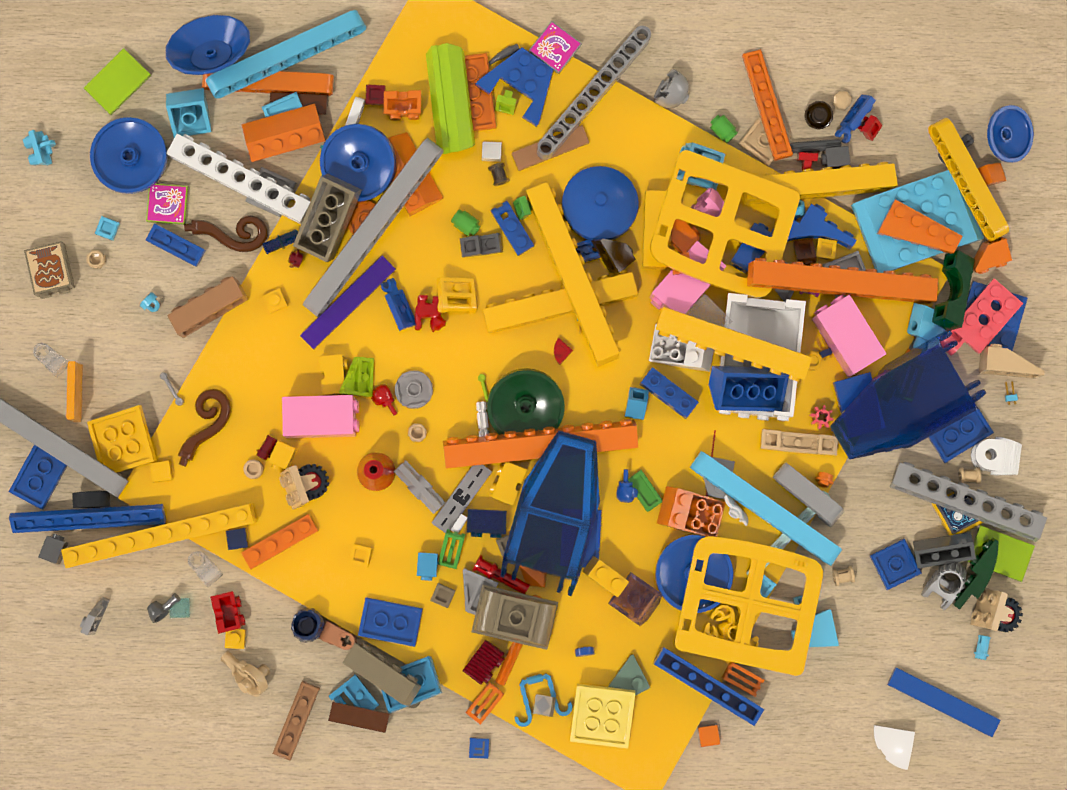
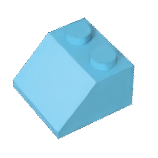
M204 88L166 94V108L174 138L176 134L190 136L211 132Z

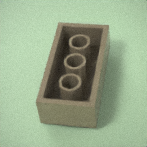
M330 174L322 175L293 246L325 262L333 260L362 190Z

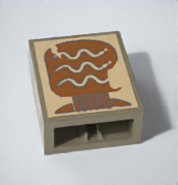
M62 241L24 250L35 296L45 299L52 297L53 293L66 294L71 292L70 289L75 288L66 246Z

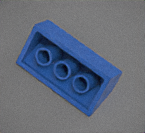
M712 366L709 388L716 410L782 412L789 374L782 372L781 375L769 372L770 368L768 367L759 369L756 367Z

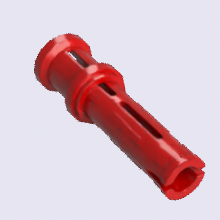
M482 555L479 556L472 569L486 575L488 579L494 578L521 594H526L530 584L498 568L496 563L492 564L483 559Z

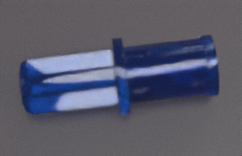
M293 230L281 236L277 235V238L262 243L266 254L280 248L285 249V246L294 243L298 231Z

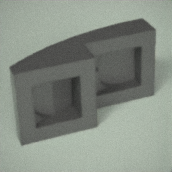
M500 233L460 238L463 258L503 252Z

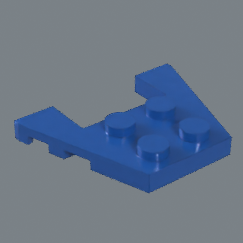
M521 48L478 80L475 85L487 94H490L499 79H502L532 100L531 105L522 118L537 127L553 68L524 48Z

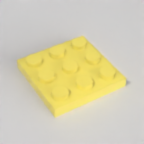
M577 683L570 742L628 749L635 690Z

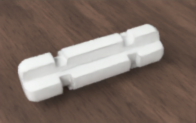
M484 401L476 403L478 429H480L478 431L479 437L489 433V430H487L489 428L486 412L487 404Z

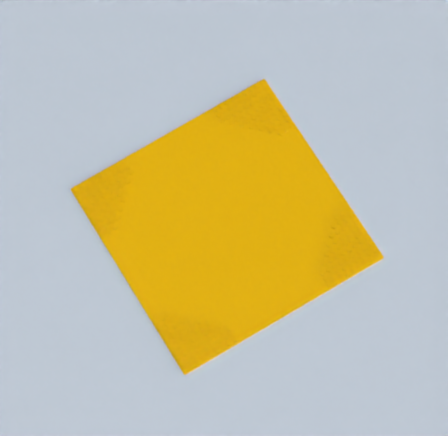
M408 0L329 136L337 129L346 125L355 97L365 99L366 84L385 85V91L407 92L421 90V115H419V119L409 120L408 117H401V120H390L389 116L383 114L384 106L365 104L358 124L372 126L381 131L387 138L407 132L416 149L427 138L436 144L426 53L430 47L449 43L461 47L465 56L487 53L490 72L510 57L507 56L491 65L489 64V61L503 49L518 44L519 49L524 48L529 52V49L539 37L473 0ZM572 57L560 74H557L555 71L552 72L537 127L522 118L531 105L532 100L502 79H499L492 90L496 129L474 131L475 145L473 147L441 155L429 173L443 199L411 217L403 206L329 305L330 307L383 256L396 269L384 282L391 278L395 279L398 290L402 289L414 318L419 295H427V303H432L433 296H438L436 279L440 277L474 278L477 305L475 313H467V311H447L446 313H441L442 318L446 320V325L439 331L432 332L430 327L431 318L421 319L422 328L419 331L415 330V326L399 331L385 298V295L388 293L384 292L380 285L313 350L300 335L318 317L305 308L303 303L352 238L353 234L347 227L335 258L325 262L293 246L301 224L282 215L241 284L249 300L223 315L177 393L178 397L183 399V405H176V399L174 398L151 438L157 460L155 462L170 461L172 480L153 483L150 463L133 468L127 479L129 482L118 498L130 506L163 504L166 516L165 524L253 503L257 522L189 538V540L302 605L314 608L320 615L358 636L365 598L423 608L415 647L362 636L358 637L405 664L431 656L440 684L471 702L476 700L487 684L483 682L480 685L464 673L463 669L485 640H488L504 652L503 658L506 657L512 642L471 632L475 615L465 611L463 569L487 578L486 575L479 571L472 570L479 556L482 555L483 559L492 564L496 563L501 570L525 582L519 565L530 547L549 549L545 587L529 586L526 595H537L543 599L558 602L548 649L523 644L504 686L495 681L502 664L499 668L496 666L493 668L491 673L494 675L488 683L491 682L504 693V696L490 713L624 790H662L712 700L654 665V660L662 647L721 683L724 680L722 676L730 661L680 651L675 647V637L681 611L671 606L660 594L656 584L655 569L657 560L667 545L678 538L696 534L657 524L662 503L647 512L637 497L630 503L620 502L616 497L619 481H623L624 469H629L628 479L642 470L662 500L666 486L706 496L703 477L693 471L690 466L700 451L711 457L714 430H716L713 457L735 461L734 474L798 517L807 506L776 482L773 476L786 462L821 491L829 492L832 485H829L828 488L818 486L815 477H817L818 472L829 473L833 475L832 481L834 482L860 436L847 438L833 382L870 372L879 402L907 349H909L915 338L907 333L915 302L851 296L887 354L850 377H847L833 353L831 354L832 358L829 355L825 357V361L822 358V365L819 369L815 371L808 370L805 380L800 379L799 382L797 381L794 415L789 418V421H780L775 417H769L768 421L758 420L757 416L752 415L749 418H739L737 413H731L730 415L719 414V410H716L714 407L709 380L712 366H720L721 355L713 352L710 372L649 361L655 324L658 323L662 308L657 309L651 304L650 296L672 269L667 266L665 270L642 269L645 191H667L680 150L686 143L691 142L724 153L723 164L747 173L757 174L758 176H765L766 173L770 172L781 173L617 81L579 125L583 126L589 144L518 171L512 157V152L538 143L599 72ZM606 75L601 77V79L605 82H609L611 80L610 77ZM594 89L589 91V93L592 96H597L599 94L598 91ZM505 90L513 91L512 98L517 99L514 115L495 111L498 95L504 96ZM582 103L577 105L578 109L585 110L587 108L586 105ZM573 118L565 119V122L568 124L575 123ZM554 132V133H553V136H556V135L561 134V133H560V132ZM483 142H502L501 162L482 161ZM321 149L296 190V195L299 196L302 193L312 199L319 179L322 176L320 169ZM603 166L623 173L634 185L639 202L637 216L632 226L623 235L613 239V241L626 243L633 250L636 260L622 271L633 272L638 296L602 305L607 317H604L606 323H610L614 331L612 337L614 341L617 340L621 347L619 359L597 367L582 328L581 334H579V321H577L575 312L489 334L483 309H486V305L492 303L502 305L508 299L516 298V301L524 299L523 296L534 293L535 296L542 295V291L548 289L558 291L561 290V286H564L533 211L531 210L532 214L526 219L519 221L534 247L517 256L490 210L493 208L497 209L502 206L503 202L508 201L517 216L513 202L519 197L526 196V190L544 183H548L550 188H554L557 196L555 202L562 207L563 193L572 177L584 169ZM686 184L681 204L689 208L693 204L696 205L699 196L707 189L697 185ZM718 184L716 191L720 194L722 200L725 201L728 187ZM387 189L379 196L366 201L377 204ZM742 194L734 221L736 225L749 230L754 223H762L771 232L775 227L779 212L777 208L768 203L744 205ZM825 198L802 199L805 203V212L811 204L814 206L818 204L827 213L824 221H832L838 226L837 229L842 232L844 230L854 235L853 238L856 239V242L851 249L837 244L835 260L859 251L865 268L875 269L854 214ZM292 199L287 207H293L296 201ZM459 209L466 211L480 221L478 224L480 229L474 236L500 233L503 252L463 258L460 238L468 236L454 227V224L451 222ZM507 212L500 215L503 220L509 217ZM802 217L798 218L796 221L799 223ZM687 223L690 227L694 226L699 231V237L701 238L699 243L709 250L713 239L712 232ZM572 229L571 232H568L571 238H575L576 243L588 240L576 234ZM730 239L726 244L721 260L726 265L723 272L748 279V271L745 274L729 264L742 244ZM813 239L816 252L817 239ZM791 240L786 243L781 260L789 264L797 262L793 241L797 240ZM672 245L668 246L669 249L679 253ZM298 249L300 253H303L302 262L299 268H290V263H288L290 253ZM766 252L760 258H765ZM601 257L587 261L583 266L584 271L589 272L592 282L598 281V277L609 275V278L617 276L616 273L609 272ZM817 258L816 263L823 265L833 260ZM927 258L895 270L897 275L907 272L913 273V276L920 277L921 274L931 275V278H937V297L947 281V277L942 272L943 264L932 258ZM711 285L686 314L725 327L728 293H739ZM280 288L288 306L270 314L262 296ZM772 289L764 297L755 298L783 301L775 289ZM794 291L790 300L806 301L800 353L807 354L810 351L821 352L816 339L822 351L826 350L821 338L822 335L812 321V318L816 316L814 313L821 307L827 305L829 308L832 306L830 303L836 299L834 295L819 293L817 298L812 294L803 293L801 295L799 291ZM447 298L448 303L467 304V299ZM918 303V304L926 305V306H928V307L931 308L934 303H931V304ZM558 338L573 350L561 365L557 363L554 357V345ZM342 354L344 359L348 361V370L354 357L374 358L373 389L381 384H386L395 401L392 402V405L398 414L393 416L388 406L383 408L382 405H375L371 397L354 396L355 400L359 401V413H356V419L359 420V432H356V437L285 438L283 436L282 397L323 396L321 379H325V375L320 372L319 356ZM653 367L699 403L690 415L684 419L649 392L644 420L625 417L630 387L645 389L640 383ZM522 368L542 371L558 384L564 398V416L558 428H562L564 425L582 426L583 423L601 424L602 421H612L613 423L620 422L621 419L634 420L637 425L638 448L594 452L592 463L591 510H602L599 560L628 580L629 583L619 597H616L583 573L584 567H579L576 578L566 576L568 567L560 566L562 524L532 515L528 516L520 545L521 551L518 552L516 562L502 557L496 540L513 533L520 506L547 458L509 462L527 469L522 485L517 484L515 489L519 492L513 506L491 498L492 494L489 493L493 482L497 483L499 476L496 474L500 464L504 465L505 462L483 464L492 473L462 513L467 517V521L458 534L461 535L463 533L466 535L457 569L438 565L437 577H432V581L421 580V576H417L418 552L438 554L439 561L445 533L433 525L432 521L442 507L433 514L420 499L418 500L407 488L408 486L396 473L392 484L381 491L368 490L360 483L357 476V468L360 461L368 454L382 453L393 461L395 470L407 461L419 475H422L431 484L432 489L446 503L472 466L446 468L443 441L450 437H458V439L466 438L469 435H477L479 437L478 431L480 429H478L476 403L486 402L478 376L480 374L485 375V385L489 396L493 385L508 372ZM408 371L424 373L430 379L433 386V394L430 401L418 409H410L403 406L395 395V384L398 378ZM209 389L222 391L229 399L231 406L228 422L216 435L199 445L193 460H188L186 467L179 465L181 457L178 456V453L184 442L192 435L212 425L218 419L221 411L220 403L217 400L208 399L204 402L203 408L208 411L210 408L216 407L218 412L214 418L203 419L195 410L196 399L202 392ZM825 405V410H832L830 418L834 420L827 422L829 424L828 428L823 424L818 429L816 423L811 425V422L814 420L809 414L816 413L815 407L821 410L822 406ZM819 413V417H818L817 419H818L819 421H820V420H823V421H824V418H825L826 416H825V414H822V415H821V414ZM488 417L489 428H487V430H489V433H496L497 435H499L492 427ZM414 423L422 424L427 430L426 438L421 442H413L408 436L409 427ZM762 429L838 436L837 455L760 449ZM267 435L297 449L290 467L296 465L297 469H300L307 464H316V467L321 466V470L327 472L325 475L329 477L327 480L329 486L321 497L313 499L294 510L288 505L286 500L287 492L281 486L279 480L281 477L280 473L282 472L271 468L272 463L268 462L269 458L265 461L256 456V450L260 449ZM585 454L557 456L531 505L562 514L563 508L582 509ZM249 460H257L263 465V474L257 479H250L244 474V465ZM376 466L371 469V473L377 472ZM708 496L710 498L725 502V499ZM735 499L733 500L748 517L747 526L743 522H739V518H732L729 515L730 507L725 504L717 537L771 546L781 536L782 532ZM310 515L318 532L250 570L241 552L302 517ZM815 515L808 521L807 525L810 526ZM246 528L248 547L228 550L226 531ZM450 537L448 538L443 561H447L452 542ZM456 539L450 563L454 564L460 540ZM791 540L782 550L795 553L799 544ZM352 544L372 548L368 567L348 563ZM728 555L733 567V582L730 590L742 592L746 588L748 578L746 572L750 569L751 560L746 557ZM769 563L764 570V575L777 584L786 567ZM494 578L491 579L498 582L496 588L520 593ZM438 583L456 590L448 608L430 601ZM772 590L771 593L767 596V598H770V596H771L773 590ZM729 605L734 609L737 624L740 617V609ZM714 608L706 612L697 613L695 629L703 632L704 626L708 622L710 623L709 632L712 631L711 626L714 625L718 636H720L718 625L726 622L727 619L715 621L719 614L710 619V614ZM758 612L755 615L753 626L756 623L761 612ZM684 619L682 630L689 631L691 620ZM581 647H594L595 655L575 657V650ZM633 654L650 688L635 696L628 749L570 742L577 683L608 687L629 656ZM546 673L550 675L560 711H567L568 703L571 702V713L567 716H561L554 707L553 717L533 714L536 694L551 696L548 680L543 679L542 682L531 685L525 684L524 688L531 709L532 721L526 727L519 726L515 722V717H518L520 722L528 720L523 695L519 686L522 679L527 680V677L538 674L545 675ZM489 688V690L478 702V706H481L485 699L493 691L491 688ZM495 693L483 709L487 710L499 694Z

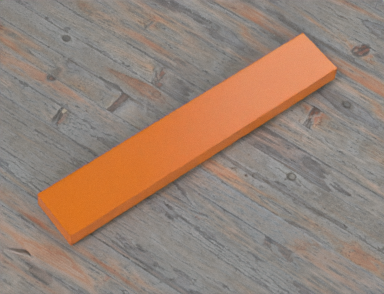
M760 49L744 53L742 58L773 159L777 161L792 157L793 152L762 51Z

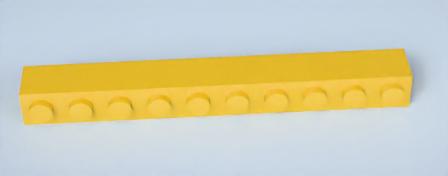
M544 183L526 190L527 199L531 204L536 221L597 367L619 359L621 347L617 340L614 341L612 337L614 331L611 324L606 323L604 317H607L604 307L598 304L597 300L600 298L597 290H592L590 285L592 283L589 272L584 271V259L582 255L577 254L576 249L578 246L576 240L571 238L568 233L571 232L568 222L563 221L561 215H564L561 205H557L555 202L557 196L554 188H550L548 183Z
M253 503L61 549L66 569L255 523L257 519Z

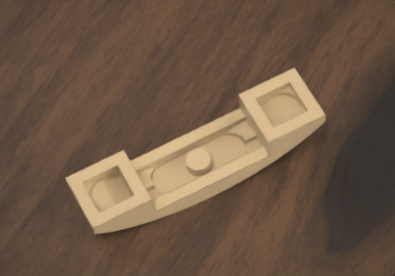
M762 429L760 449L837 455L838 436Z

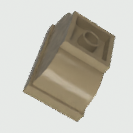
M482 584L471 632L547 650L558 602Z

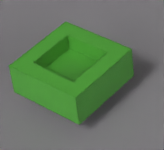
M526 196L519 197L513 202L519 220L526 219L532 214L531 204L527 201Z

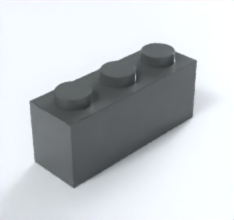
M971 532L913 541L917 568L976 559Z

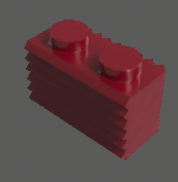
M485 640L463 669V672L480 685L483 682L487 684L494 675L491 673L495 666L499 668L505 660L502 657L504 652L488 640Z

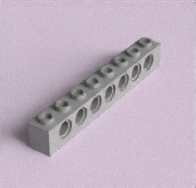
M908 462L899 463L890 485L893 489L1034 542L1041 538L1047 517H1044L1043 513L1039 511H1028L1021 504L1013 503L1012 505L1007 503L1006 499L995 496L994 498L988 496L986 491L980 489L972 490L965 483L959 482L956 484L951 482V479L946 476L938 477L932 475V471L916 469L913 464ZM909 476L917 477L918 484H912ZM928 483H934L937 487L936 491L929 490ZM947 489L955 493L954 498H949L946 495ZM965 496H969L973 499L972 505H968L965 503ZM983 503H988L991 506V512L983 509ZM1002 510H1006L1009 512V519H1005L1002 517ZM1020 517H1025L1028 520L1027 526L1020 523Z

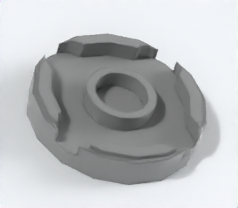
M420 371L403 373L395 384L397 400L403 406L410 409H418L425 406L433 394V386L430 379Z

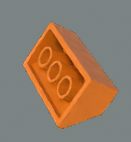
M315 103L242 124L252 162L326 141Z
M407 132L388 138L396 155V171L391 183H393L417 150ZM430 173L426 175L404 205L410 217L443 199Z

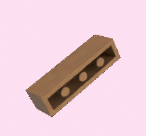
M233 276L226 277L220 282L221 284L207 288L204 294L189 299L188 303L184 306L174 308L171 311L172 313L167 316L177 335L185 338L249 300L239 281Z

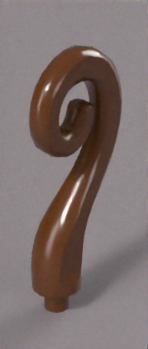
M245 216L236 225V233L242 239H250L251 234L244 230L245 225L253 224L256 226L258 231L257 237L250 242H238L215 224L205 220H192L191 224H184L185 232L192 231V235H209L222 245L237 252H251L260 248L268 236L267 226L256 216Z
M209 389L202 392L196 399L195 410L203 419L214 418L218 412L216 407H212L208 411L203 408L204 402L208 399L217 400L220 403L221 411L218 419L212 425L192 435L184 442L178 453V456L181 457L179 465L186 467L188 460H193L199 445L216 435L228 422L231 406L229 399L222 391Z

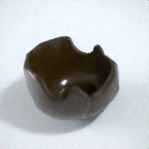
M814 101L805 109L804 118L809 127L821 130L828 127L832 122L833 111L826 102Z

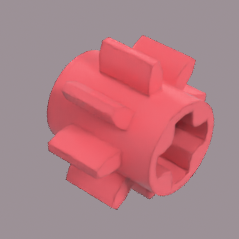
M825 405L822 406L821 410L815 407L816 413L809 414L814 420L811 422V425L816 423L818 425L817 428L820 429L824 424L828 428L829 424L827 422L834 420L830 418L832 410H825ZM819 413L821 415L825 414L826 417L824 418V421H819L817 419L819 417Z

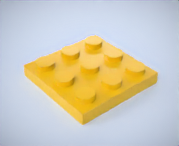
M142 405L87 422L97 461L116 473L157 461Z

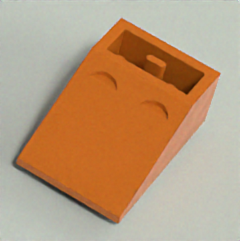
M666 486L657 524L700 536L717 537L726 502Z

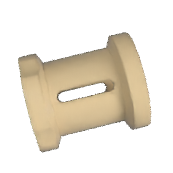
M975 467V469L959 468V482H976V484H980V467Z
M852 566L842 570H832L835 586L845 582H855Z

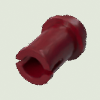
M267 435L260 449L256 450V456L265 461L267 458L270 459L269 455L278 440Z

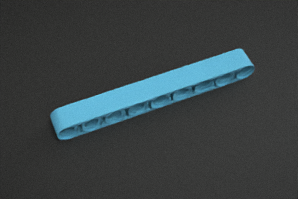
M357 10L349 11L207 77L206 83L214 98H222L360 35L366 30V25Z
M700 451L690 466L697 474L826 564L832 566L841 553L842 549L706 453Z

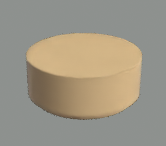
M249 460L244 465V474L250 479H257L263 474V465L257 460Z

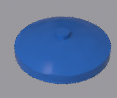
M132 117L119 118L106 124L96 134L90 149V162L94 174L107 188L122 194H135L149 189L161 178L167 164V148L161 134L148 122Z
M350 124L337 129L328 137L321 151L320 169L322 175L330 174L361 189L358 201H366L382 194L391 184L396 171V155L391 142L381 131L365 124Z
M596 166L580 171L568 182L562 197V210L565 220L576 234L588 240L601 238L613 240L620 237L632 226L638 212V195L634 185L623 173L610 167Z
M688 535L678 538L665 547L657 560L655 579L658 590L671 606L680 611L693 551L696 543L705 536ZM712 553L708 559L704 583L730 590L733 582V567L728 554ZM697 559L695 571L701 572L703 560ZM701 599L697 613L711 610L720 603Z

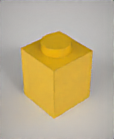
M277 441L268 461L272 463L271 468L280 472L283 469L289 468L297 449Z

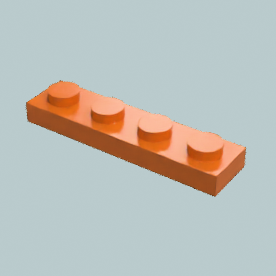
M308 514L246 549L241 554L251 570L318 532V529Z

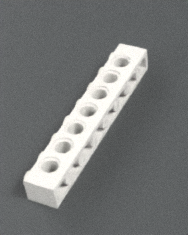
M176 134L166 153L170 158L302 224L311 198L302 193L299 196L294 194L292 188L283 185V187L277 185V181L267 176L265 179L259 176L261 173L253 168L247 170L243 167V163L235 159L233 162L226 159L227 155L220 151L216 153L210 151L211 147L202 142L200 144L193 142L194 139L186 134L183 136ZM195 149L194 155L187 156L188 150ZM212 157L210 164H203L205 158ZM226 165L229 167L226 173H220L222 166ZM245 174V179L242 182H237L238 175ZM256 183H262L260 190H253V186ZM273 191L279 192L276 199H270V194ZM292 199L295 200V205L288 208L287 202Z

